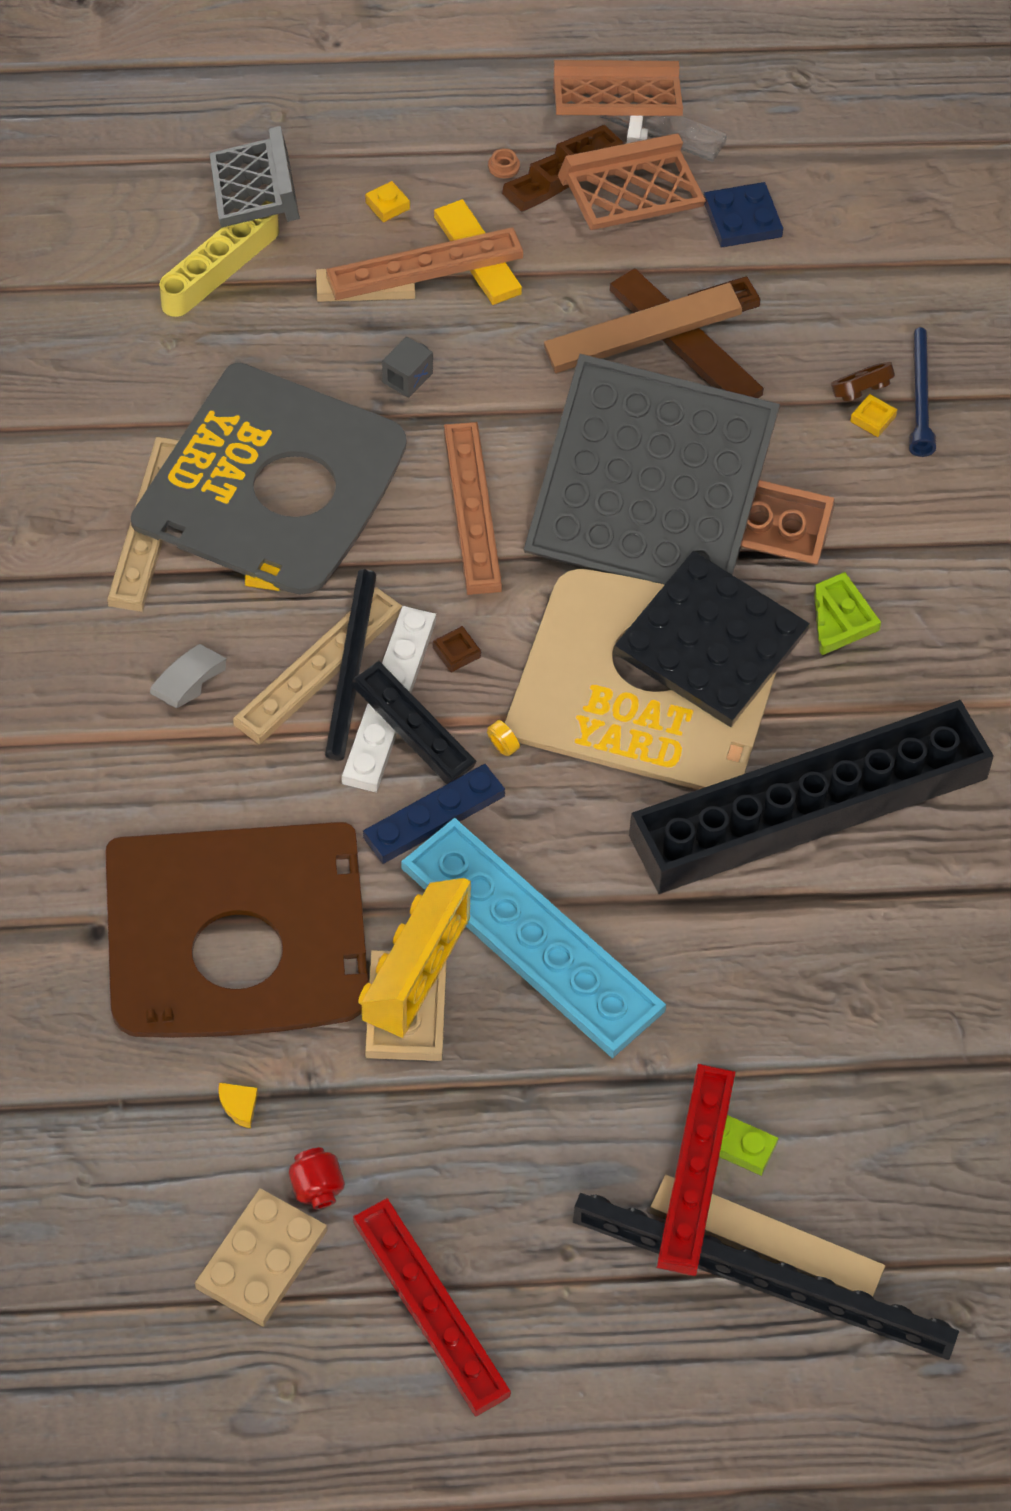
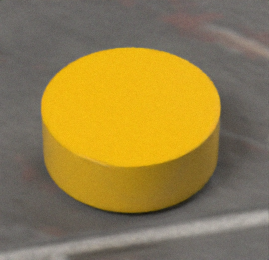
M497 720L487 728V734L491 742L503 755L510 756L520 749L516 736L501 720Z

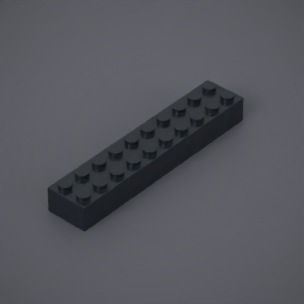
M958 700L632 812L629 837L658 894H662L986 780L994 755L963 702Z

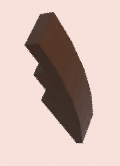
M605 125L560 142L556 145L555 154L531 163L528 174L504 183L502 194L521 212H524L569 188V185L563 186L558 177L566 156L624 144V142Z

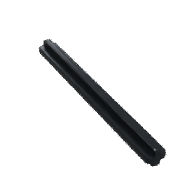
M360 569L356 578L325 756L331 760H343L346 752L356 690L351 686V683L360 673L377 576L372 570Z

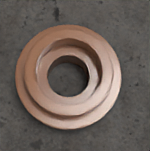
M498 149L490 157L488 169L495 177L511 178L519 172L520 161L512 150Z

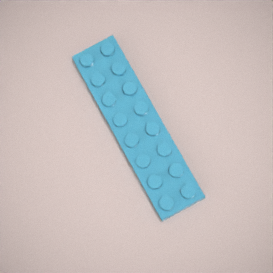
M456 818L452 819L401 861V869L425 890L431 882L459 878L470 880V919L466 927L612 1059L665 1013L666 1004Z

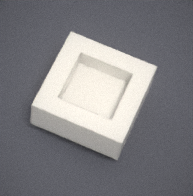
M630 116L627 143L647 140L648 129L642 128L643 116Z

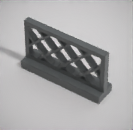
M281 126L268 129L269 139L209 153L221 228L284 212L287 222L300 219L289 155ZM263 152V153H262L260 156H258V157H257V156H253L254 154ZM232 160V161H230L228 164L220 163V162ZM243 163L249 164L244 169L239 168ZM259 168H265L262 173L256 172ZM229 175L235 176L230 181L225 180ZM246 179L251 180L247 185L242 184ZM263 184L269 185L264 190L258 189ZM231 192H236V193H237V194H235L233 197H228V196H227V195H229ZM249 196L254 197L250 202L244 201ZM265 201L273 202L271 204L262 205ZM234 208L239 209L238 212L230 213Z

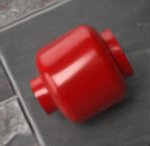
M322 1147L308 1149L297 1154L294 1157L295 1162L288 1171L297 1201L302 1204H312L314 1209L326 1208L336 1203L335 1196L341 1193L345 1186L336 1155L325 1152Z

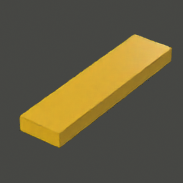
M463 199L434 209V218L450 241L485 234V231ZM506 262L469 270L492 305L522 294V286Z

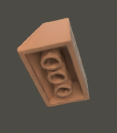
M759 480L741 547L818 565L834 511L835 498Z

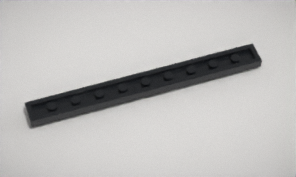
M580 1193L574 1207L573 1223L659 1254L666 1222L662 1223L649 1218L646 1213L635 1208L624 1209L613 1205L608 1199L600 1195L588 1196ZM704 1235L698 1269L946 1360L950 1359L959 1330L951 1328L947 1322L936 1318L926 1319L913 1314L905 1306L898 1304L888 1305L879 1302L864 1291L846 1290L836 1286L828 1278L820 1276L813 1278L798 1272L792 1265L772 1263L761 1259L757 1253L751 1250H737L723 1245L715 1237Z

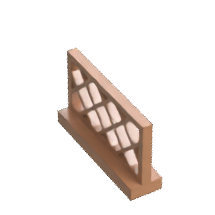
M554 60L553 92L555 94L556 115L683 116L679 61ZM583 94H588V95H591V96L587 98V97H584V96H582V95H583ZM613 95H621L622 97L618 98ZM645 95H652V96H654V97L649 98V97H646ZM569 101H572V102H574V103H576V104H565V103H567V102H569Z
M679 133L568 155L565 157L558 174L562 185H569L590 230L703 207L706 202L681 152L683 141ZM675 163L680 172L679 176L662 169V165ZM644 169L654 174L651 182L633 174L634 171ZM616 175L626 181L621 188L605 180L606 177ZM657 176L674 184L671 192L654 184ZM588 181L598 187L593 194L581 188L579 182ZM629 182L646 190L643 198L626 190ZM677 186L689 191L693 198L684 199L674 194ZM601 188L618 196L615 204L597 196ZM649 192L667 201L665 204L656 205L646 200ZM621 198L638 205V209L628 211L618 206ZM595 204L610 211L609 216L596 218L591 208L592 205Z

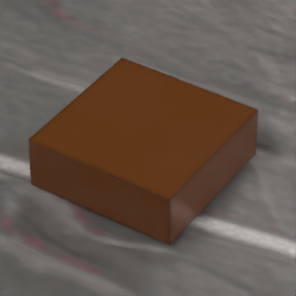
M463 626L433 640V649L451 673L481 658V649Z

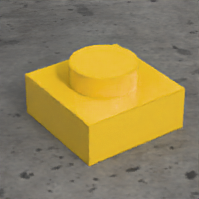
M393 181L365 194V203L382 222L410 210V200Z

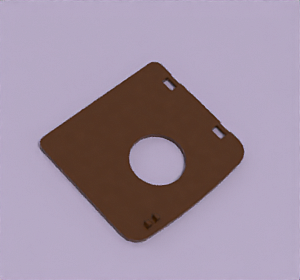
M346 822L126 836L109 841L106 846L110 1000L114 1023L122 1032L133 1037L158 1038L248 1035L351 1021L362 1014V1005L358 1001L364 986L368 983L357 839L352 825ZM349 859L350 873L337 874L336 860ZM231 915H248L266 922L275 930L281 940L282 957L275 971L267 979L251 987L231 989L210 982L198 971L193 960L194 944L204 928L220 918ZM357 958L358 974H345L344 959Z

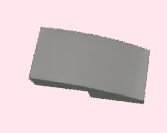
M199 644L183 654L163 672L151 686L150 694L165 701L168 705L179 708L201 695L203 682L225 671L227 658Z

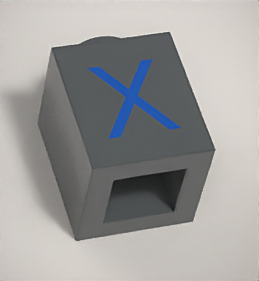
M407 336L382 360V382L408 398L433 374V352L424 344L417 343Z

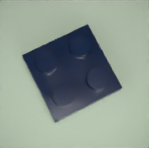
M765 182L704 192L706 200L704 205L721 248L782 237L783 226Z

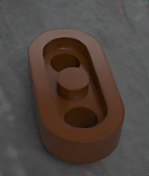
M892 362L875 364L833 381L831 386L834 396L842 397L843 401H851L861 397V391L871 387L872 390H877L890 385V379L895 377Z

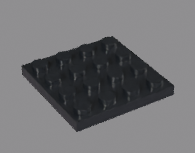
M692 551L614 645L613 653L727 726L732 727L807 633L810 623L695 551Z

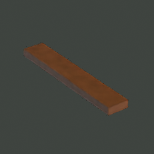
M636 268L610 283V292L633 313L670 302ZM700 328L662 339L710 386L754 398L763 396L764 388Z

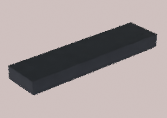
M379 660L353 679L351 686L446 784L463 776L474 767L477 761Z

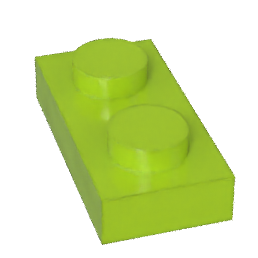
M727 1115L719 1157L762 1176L779 1138Z

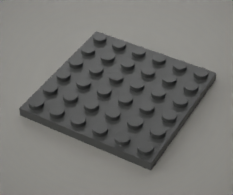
M579 354L524 552L589 570L612 573L665 585L691 552L695 551L733 575L780 404Z

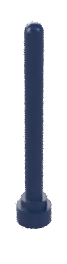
M918 327L914 331L916 428L909 436V451L915 456L927 457L936 451V435L929 428L927 331L923 327Z

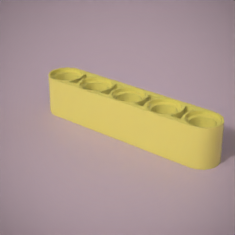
M265 201L262 205L271 204L273 202ZM278 214L221 228L165 274L159 283L163 312L173 317L183 316L275 240L279 234Z

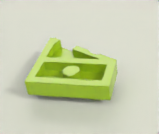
M846 572L815 584L814 600L819 652L821 655H825L880 631L881 621Z

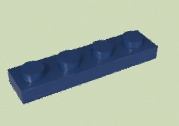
M483 764L363 830V839L381 863L384 864L428 840L452 819L456 818L460 822L504 798L505 788L489 767Z

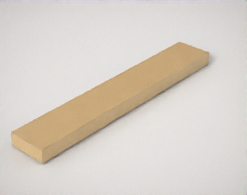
M156 437L136 505L179 440ZM131 522L107 600L109 607L143 612L163 540H156L138 533L132 528Z
M377 587L373 593L364 648L399 617L402 608L401 604ZM350 612L233 718L234 726L260 745L340 671Z
M665 1174L650 1207L651 1214L663 1219L667 1218L674 1183L673 1177ZM712 1194L704 1235L715 1237L723 1244L738 1250H751L757 1253L761 1259L772 1263L792 1265L798 1272L813 1278L817 1276L828 1278L836 1286L846 1290L864 1291L872 1297L874 1296L885 1269L884 1264Z

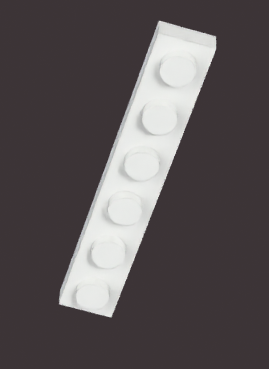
M402 606L382 664L411 693L436 623V614ZM369 703L365 709L343 771L342 784L377 793L397 732Z

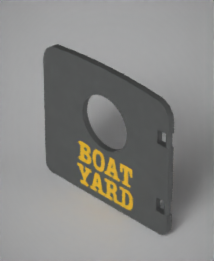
M233 363L226 368L130 516L131 526L138 533L156 540L161 539L176 545L181 550L244 575L257 577L287 592L299 595L312 593L325 585L371 519L406 450L407 440L405 431L391 419L247 364ZM286 457H304L322 464L333 476L336 488L332 499L319 511L305 516L291 517L274 513L263 506L254 491L256 477L265 466L273 461ZM167 526L183 531L180 538L164 532ZM266 563L279 568L280 571L275 576L260 570V568Z

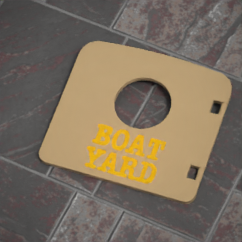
M576 569L563 574L554 585L505 724L511 729L521 744L699 790V788H705L745 774L776 672L732 727L727 726L672 690L651 692L630 685L615 669L613 663L614 645L662 589L664 584L612 573ZM731 745L743 748L739 762L727 759Z

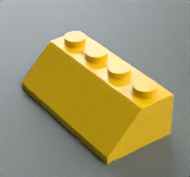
M459 878L431 882L423 895H416L410 908L411 916L406 924L401 923L398 926L393 938L394 946L389 954L384 953L381 956L376 967L377 976L372 984L366 983L360 994L358 1003L362 1005V1021L404 1038L470 919V880Z

